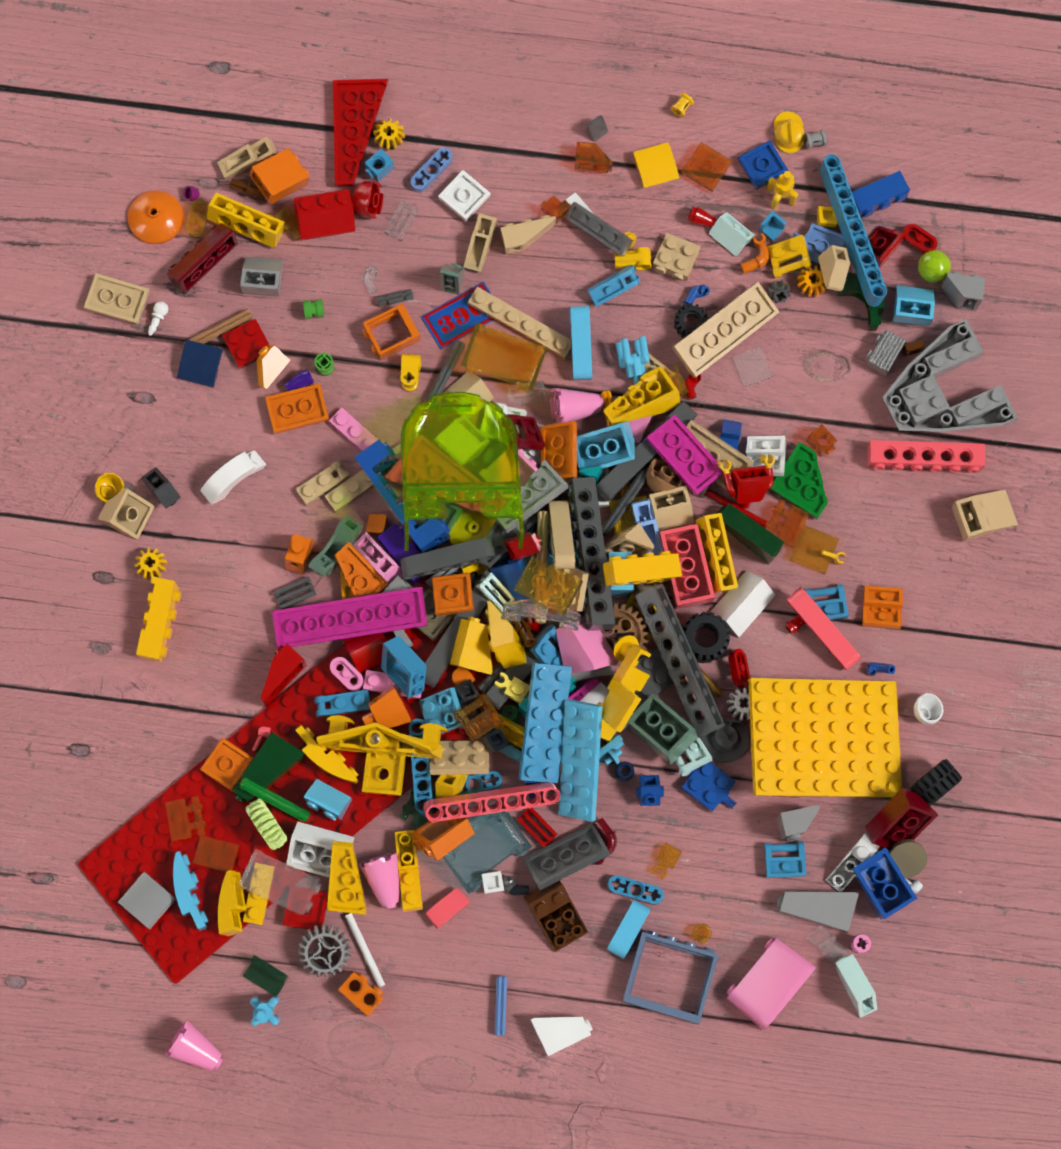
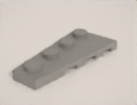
M546 460L540 464L541 467L537 472H533L525 486H521L517 491L518 494L513 499H510L495 516L496 521L507 533L569 488L568 484Z

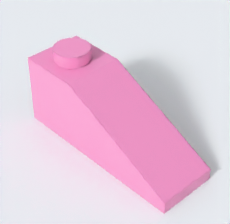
M367 532L353 544L357 551L389 584L397 576L404 578L402 569Z

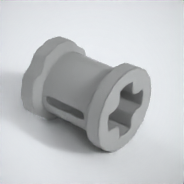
M823 129L817 133L809 134L807 132L804 135L807 149L818 145L826 146L827 144L826 134Z

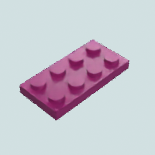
M676 415L672 416L646 438L647 442L695 496L724 474L723 470L718 468L717 461Z

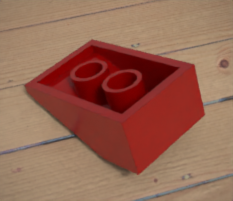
M288 644L285 646L281 645L274 652L275 656L273 657L260 698L266 707L307 666L305 660Z

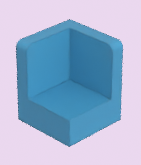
M772 211L760 224L759 232L763 233L773 243L785 230L787 222Z

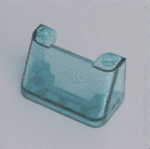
M507 811L478 815L472 818L469 823L475 834L442 857L468 894L480 889L482 883L481 874L488 873L510 855L524 856L529 851L528 849L532 847Z

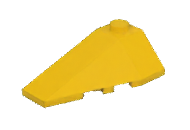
M659 366L643 374L639 382L634 386L631 385L623 396L615 399L603 412L612 426L662 414L681 404L679 390L664 369Z

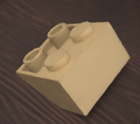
M687 486L649 495L659 533L665 530L694 525L692 505Z

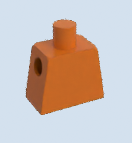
M293 534L285 556V569L304 575L315 540Z
M394 685L370 701L368 704L371 712L362 716L365 725L378 723L387 728L411 722V718Z

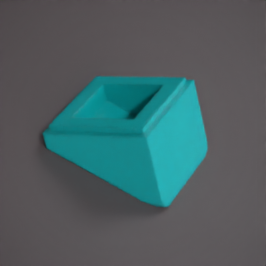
M602 467L580 469L579 478L595 477L597 486L602 477Z

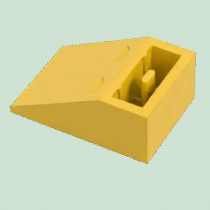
M487 601L488 609H486V616L489 621L487 630L491 636L489 648L491 652H495L497 662H501L504 669L527 663L525 646L513 626L491 601Z

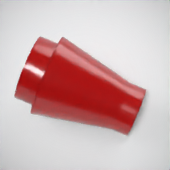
M697 206V208H691L687 220L691 224L712 228L716 217Z

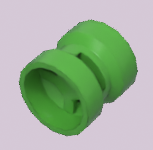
M316 299L313 303L309 300L303 301L305 319H311L313 315L318 318L324 317L322 299Z
M320 353L315 357L314 363L318 374L322 376L332 374L334 362L331 355Z

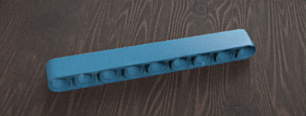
M829 154L824 158L820 166V175L865 300L870 306L877 307L885 298L887 288L841 161L836 155Z

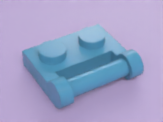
M843 584L811 590V588L804 589L812 600L813 597L838 594L839 599L817 601L815 603L830 620L849 617Z
M553 624L548 625L536 640L535 645L530 648V651L540 663L563 665L561 654L548 640L551 636L559 646L555 630L557 628Z
M798 841L795 844L764 843L766 878L806 877L804 841ZM798 851V857L772 858V852Z

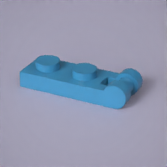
M628 265L622 271L587 289L596 307L641 282L639 276L635 274L634 266ZM629 277V280L625 282L624 278Z
M368 690L314 697L318 708L316 711L317 717L370 710ZM330 702L331 709H325V703Z

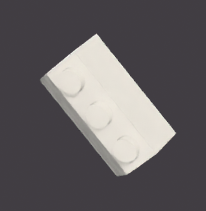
M297 822L291 837L286 866L330 878L333 841L353 843L354 837Z

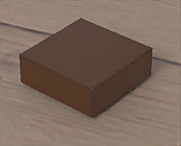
M923 339L905 344L902 349L904 356L922 352L925 346Z

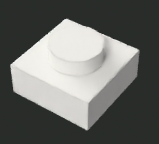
M501 871L481 874L484 894L504 891Z

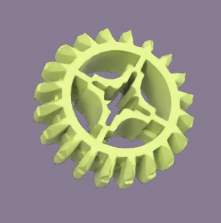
M263 800L253 801L246 807L248 816L272 850L280 848L287 842V836Z

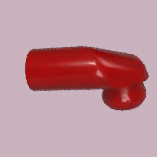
M689 374L684 381L688 400L697 397L694 388L701 380V374L695 378Z

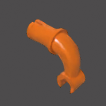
M761 233L762 240L760 242L755 239V236L753 237V244L759 249V255L740 264L743 274L757 269L762 270V267L769 259V250L763 233Z

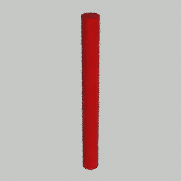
M710 489L706 490L705 496L725 507L730 503L765 529L769 525L768 521L741 508Z

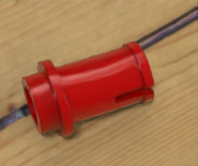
M797 615L791 621L788 620L786 622L785 628L790 634L797 633L798 629L805 622Z

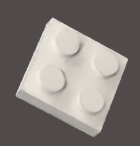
M462 170L440 193L438 199L466 222L491 196V193Z

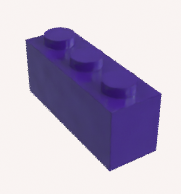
M395 523L377 538L379 543L401 568L400 559L420 554L418 552L420 548L414 540L410 542L406 537L408 533L403 526L398 527ZM424 576L409 580L414 585L415 582L417 583Z

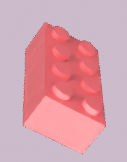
M698 524L661 531L659 535L663 552L670 551L671 554H679L682 576L669 580L675 609L678 610L713 602L715 595Z

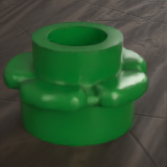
M507 704L505 707H502L500 714L515 722L518 719L519 710L513 704Z

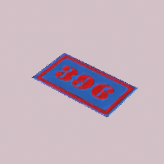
M484 281L421 316L440 349L449 346L495 320L468 305V301L477 287L490 293Z

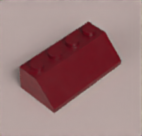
M222 223L218 226H213L204 239H199L195 247L182 256L180 262L173 264L168 269L167 276L169 280L183 294H186L238 245L234 230Z

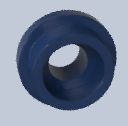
M620 762L615 768V775L621 781H628L634 775V767L629 762ZM626 768L628 774L623 775L621 769Z

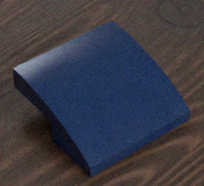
M186 340L177 379L214 388L223 349Z

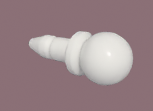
M160 301L154 305V313L151 314L154 318L149 326V336L156 331L160 320H164L163 316L168 313L169 308L165 302Z

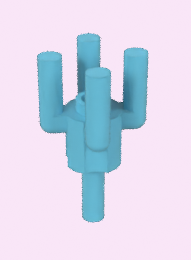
M646 336L639 337V340L633 341L635 354H630L628 339H621V342L616 343L619 367L621 369L626 368L627 378L633 379L634 385L646 373L644 364L650 360Z
M274 995L268 1002H260V997L254 996L250 1000V1004L255 1008L253 1010L254 1018L251 1020L252 1026H257L259 1023H267L268 1021L272 1025H277L281 1021L279 1015H274V1007L280 1001L278 995Z

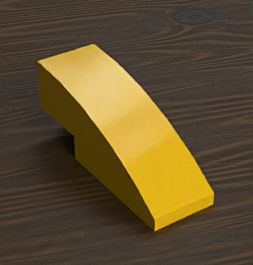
M232 870L226 872L218 904L219 934L226 936L243 932L240 912L246 911L240 872Z

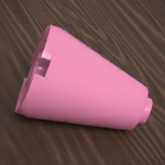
M553 388L551 393H554V397L550 398L551 417L557 421L554 424L577 421L598 414L604 408V400L600 398L599 394Z
M397 852L370 858V862L367 863L365 861L360 862L359 867L381 907L385 906L386 909L398 906L400 888Z
M188 1020L185 1021V1024L181 1025L171 1041V1048L168 1047L165 1055L209 1071L217 1070L223 1061L220 1058L222 1053Z

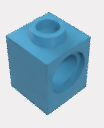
M380 149L365 162V172L371 179L374 178L379 182L394 169V161ZM376 164H381L383 166L380 169L374 168Z

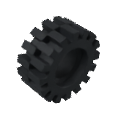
M689 303V306L685 304L683 308L680 307L675 315L674 327L677 329V334H681L682 338L709 319L707 312H704L703 307L699 308L698 304L692 306L693 303ZM687 316H695L699 324L695 328L687 327L684 323V319Z

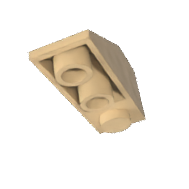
M546 215L538 220L527 219L520 224L514 225V223H509L501 227L505 254L527 249L556 225V217Z

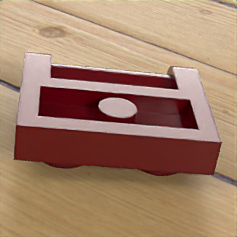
M507 414L503 417V422L508 427L512 437L514 449L528 448L541 451L546 445L535 418ZM515 424L518 426L522 438L519 437Z

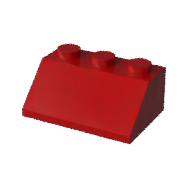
M349 189L294 198L293 210L301 241L356 231L354 208Z

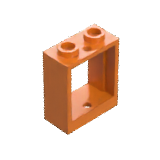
M403 303L363 322L364 329L361 331L365 339H369L372 343L370 346L374 356L378 355L380 360L421 341L420 334ZM399 316L410 337L381 350L371 330Z
M465 817L438 822L428 821L414 831L412 836L415 840L413 844L418 851L422 850L427 857H432L438 861L475 833Z

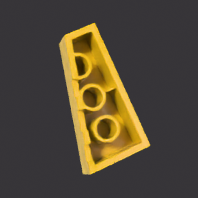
M670 551L660 552L658 556H654V553L643 554V557L639 558L637 554L628 555L626 559L616 556L609 558V562L603 563L606 587L641 583L649 584L653 582L662 583L682 576L679 554H671Z
M152 576L151 583L154 584V589L148 594L147 600L150 608L144 614L143 624L146 625V628L141 629L136 655L142 659L161 663L162 658H166L168 647H166L167 639L170 640L172 635V628L170 626L171 622L176 619L177 610H175L176 602H180L182 592L179 591L180 588L175 581Z

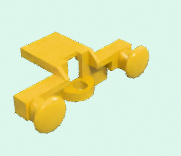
M631 635L621 637L614 646V656L622 663L607 687L610 691L603 703L598 702L597 704L603 706L601 738L607 741H611L616 731L622 732L641 701V698L634 692L636 690L641 692L650 677L648 673L638 669L636 666L639 663L637 660L641 654L650 657L651 654L640 647L638 640Z

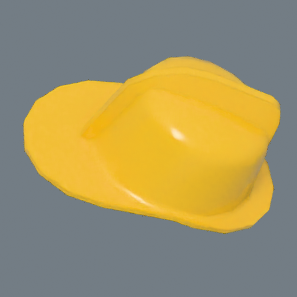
M786 111L780 113L774 120L776 144L785 153H795L804 144L805 137L802 119L794 112Z

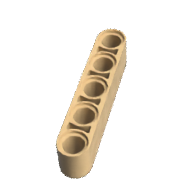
M550 501L548 503L554 569H575V553L568 501Z

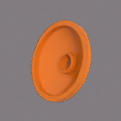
M153 190L139 195L132 202L128 211V224L132 233L139 240L148 244H162L172 240L181 230L184 221L181 204L173 195L165 191ZM152 211H157L155 215H151Z

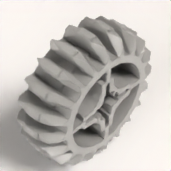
M323 923L322 929L319 930L318 926L315 925V932L308 929L307 934L309 936L302 935V940L305 942H299V947L303 949H299L298 954L303 955L299 958L300 962H305L303 968L311 967L309 970L310 974L316 970L317 977H320L321 972H324V977L327 978L328 972L335 976V969L342 972L341 965H348L345 959H351V955L347 952L352 951V947L347 946L350 944V939L343 940L346 937L345 932L339 935V927L333 931L332 924L329 925V929H325L326 925ZM323 936L331 937L335 939L337 943H335V941L327 942ZM317 938L319 946L309 953L308 948L310 944ZM322 945L323 947H326V949L329 948L328 958L326 954H323V952L321 953ZM341 948L342 951L339 958L332 962L331 955ZM312 959H322L326 965L318 964Z

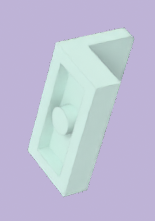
M728 212L720 216L709 231V235L735 256H738L744 246L751 242L755 236Z

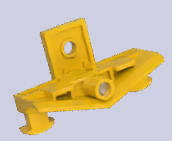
M333 715L326 719L327 722H330L329 734L318 736L317 742L329 750L367 753L362 792L401 796L406 756L442 759L443 745L440 744L441 732L448 731L447 728L440 724L426 723L419 727V729L423 730V738L420 739L398 733L378 723L347 729L348 724H354V721L346 716ZM383 769H387L388 777L382 780L380 772Z

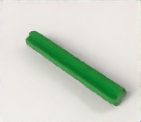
M246 777L239 784L241 789L303 822L308 820L310 816L309 811Z

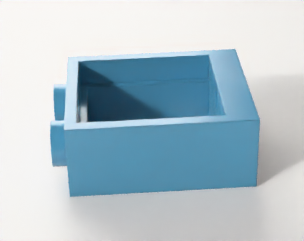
M400 636L383 643L381 669L408 699L421 694L425 686L426 664Z

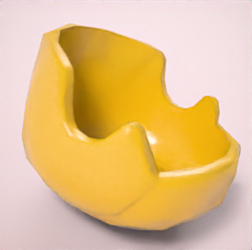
M104 473L98 477L95 483V494L99 500L106 503L124 489V482L115 473Z

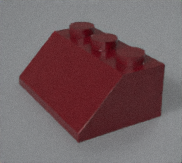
M901 788L865 827L873 844L891 850L892 846L901 840H915L938 814L917 793Z

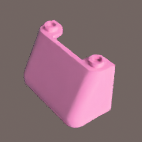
M777 937L774 940L770 938L764 946L766 950L737 986L733 983L726 992L728 994L726 999L762 1030L772 1023L816 968Z

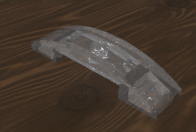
M531 599L504 603L501 619L517 622L521 621V616L560 622L559 628L577 631L579 630L581 615L568 607L549 601Z

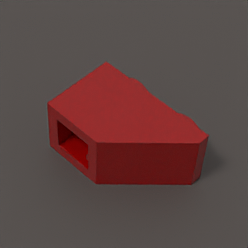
M522 531L503 541L510 558L514 560L543 551L541 539L535 533Z

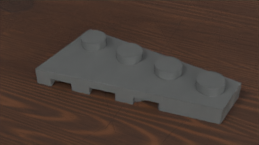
M512 494L509 500L513 499L516 495ZM538 510L509 533L495 521L486 536L491 537L495 557L478 563L491 569L507 553L503 541L522 531L528 532L538 522V512L543 510Z

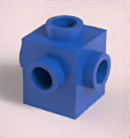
M640 775L639 786H636V798H640V805L659 806L660 798L664 797V786H660L659 775Z

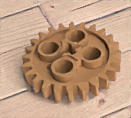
M619 603L614 604L615 625L610 631L601 630L602 634L634 632V637L638 640L639 646L646 650L647 648L643 643L649 642L645 635L650 634V632L644 631V628L648 627L647 624H642L645 617L638 618L640 611L633 613V606L627 610L626 604H622L621 608ZM626 619L631 623L629 630L625 629L623 625ZM605 637L606 640H611L613 642V652L616 642L621 637Z

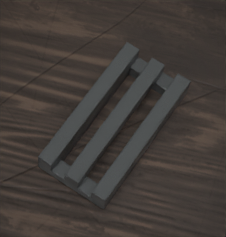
M309 577L274 591L281 610L317 595ZM308 583V585L305 586V587H302V588H300V589H298V590H295V591H293V592H291V593H288V594H286V595H284V596H281V597L279 596V595H281V594H283V593H285V592H288V591H290V590H292V589H295V588H297V587H299V586H302V585ZM309 589L311 590L310 593L293 599L287 603H282V601L288 598H291Z

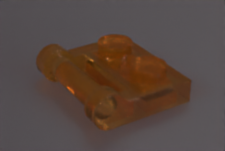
M485 694L479 695L477 700L462 710L458 709L453 713L454 718L461 723L472 742L504 722ZM480 706L484 707L485 711L471 720L468 719V714Z

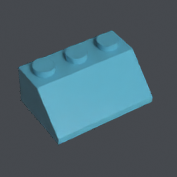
M623 422L577 436V464L579 470L601 466L603 469L635 459L634 437L629 422Z

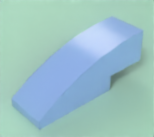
M647 498L631 502L635 525L640 523L654 545V549L647 553H654V556H658L660 552H663L651 500Z

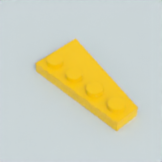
M333 841L327 910L366 915L367 909L354 845L351 842Z

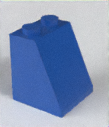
M537 554L519 560L511 559L508 556L490 569L493 575L522 607L530 605L535 607ZM547 575V585L549 584V575Z

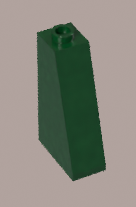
M730 503L726 507L722 506L717 512L722 513L725 530L768 565L781 551L785 543Z
M271 732L232 790L236 794L234 798L243 804L246 801L248 803L253 802L258 797L239 787L244 777L269 789L302 761L306 756L305 753Z

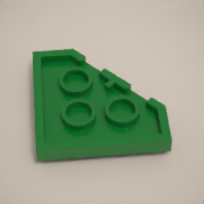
M799 442L785 463L784 476H777L769 490L816 520L828 504L816 452Z

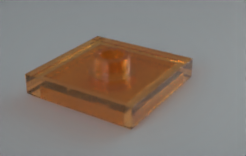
M701 142L682 169L681 174L713 192L732 164V160Z

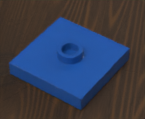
M770 140L738 157L739 163L756 190L768 184L770 178L778 179L785 171H789Z

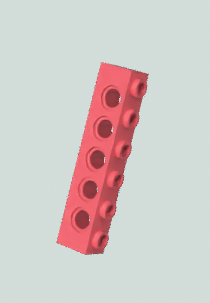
M871 440L868 444V467H873L875 470H883L886 467L896 471L911 468L912 471L930 469L932 472H939L942 469H949V472L968 470L969 473H978L985 466V444ZM884 453L892 454L893 459H886ZM903 454H910L912 459L906 460L903 457ZM922 454H928L931 460H924ZM942 454L947 455L950 460H949V461H944V460H942L941 455H942ZM960 455L967 456L968 462H963L960 459Z

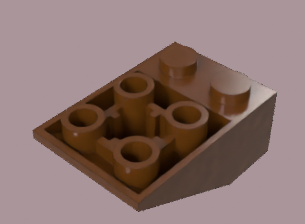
M560 880L542 890L537 888L523 897L554 952L589 933Z

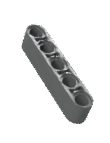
M484 537L400 559L403 577L408 580L494 558L495 553L491 537Z

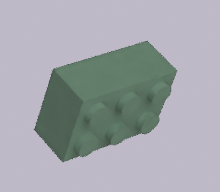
M654 694L631 715L627 722L629 729L670 765L698 738L695 728Z

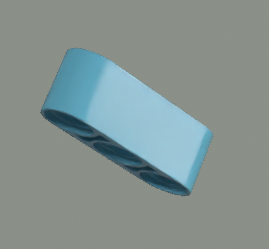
M633 900L606 950L624 959L651 909Z

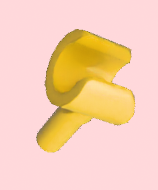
M825 550L821 551L822 555L831 557L835 564L841 565L844 563L839 561L838 556L845 557V553L839 552L835 554Z

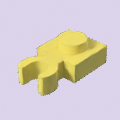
M501 672L499 676L504 679V682L499 683L495 681L494 685L499 689L505 688L504 695L520 704L529 692L530 685L516 677L510 681L508 676Z

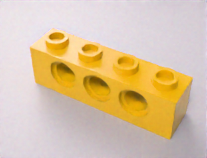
M216 192L208 205L207 220L217 224L222 223L246 237L274 249L282 237L284 221Z
M722 513L706 515L696 519L695 523L698 524L714 594L738 588Z

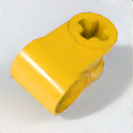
M402 354L400 378L402 387L406 391L411 392L418 387L421 355Z

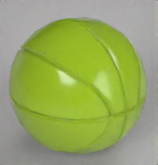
M939 250L926 252L918 262V272L927 282H941L951 271L949 257Z

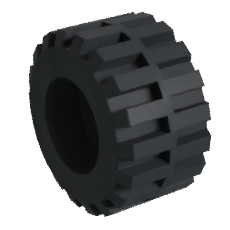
M702 612L699 615L698 613L694 614L683 627L693 654L700 663H705V661L710 663L715 659H719L725 653L730 641V630L726 627L727 623L725 620L722 621V617L719 615L717 617L714 616L712 612L710 614H706V612ZM700 628L712 630L716 635V643L711 647L698 645L694 639L695 631Z
M945 759L910 787V791L917 793L929 806H932L961 781L962 776Z

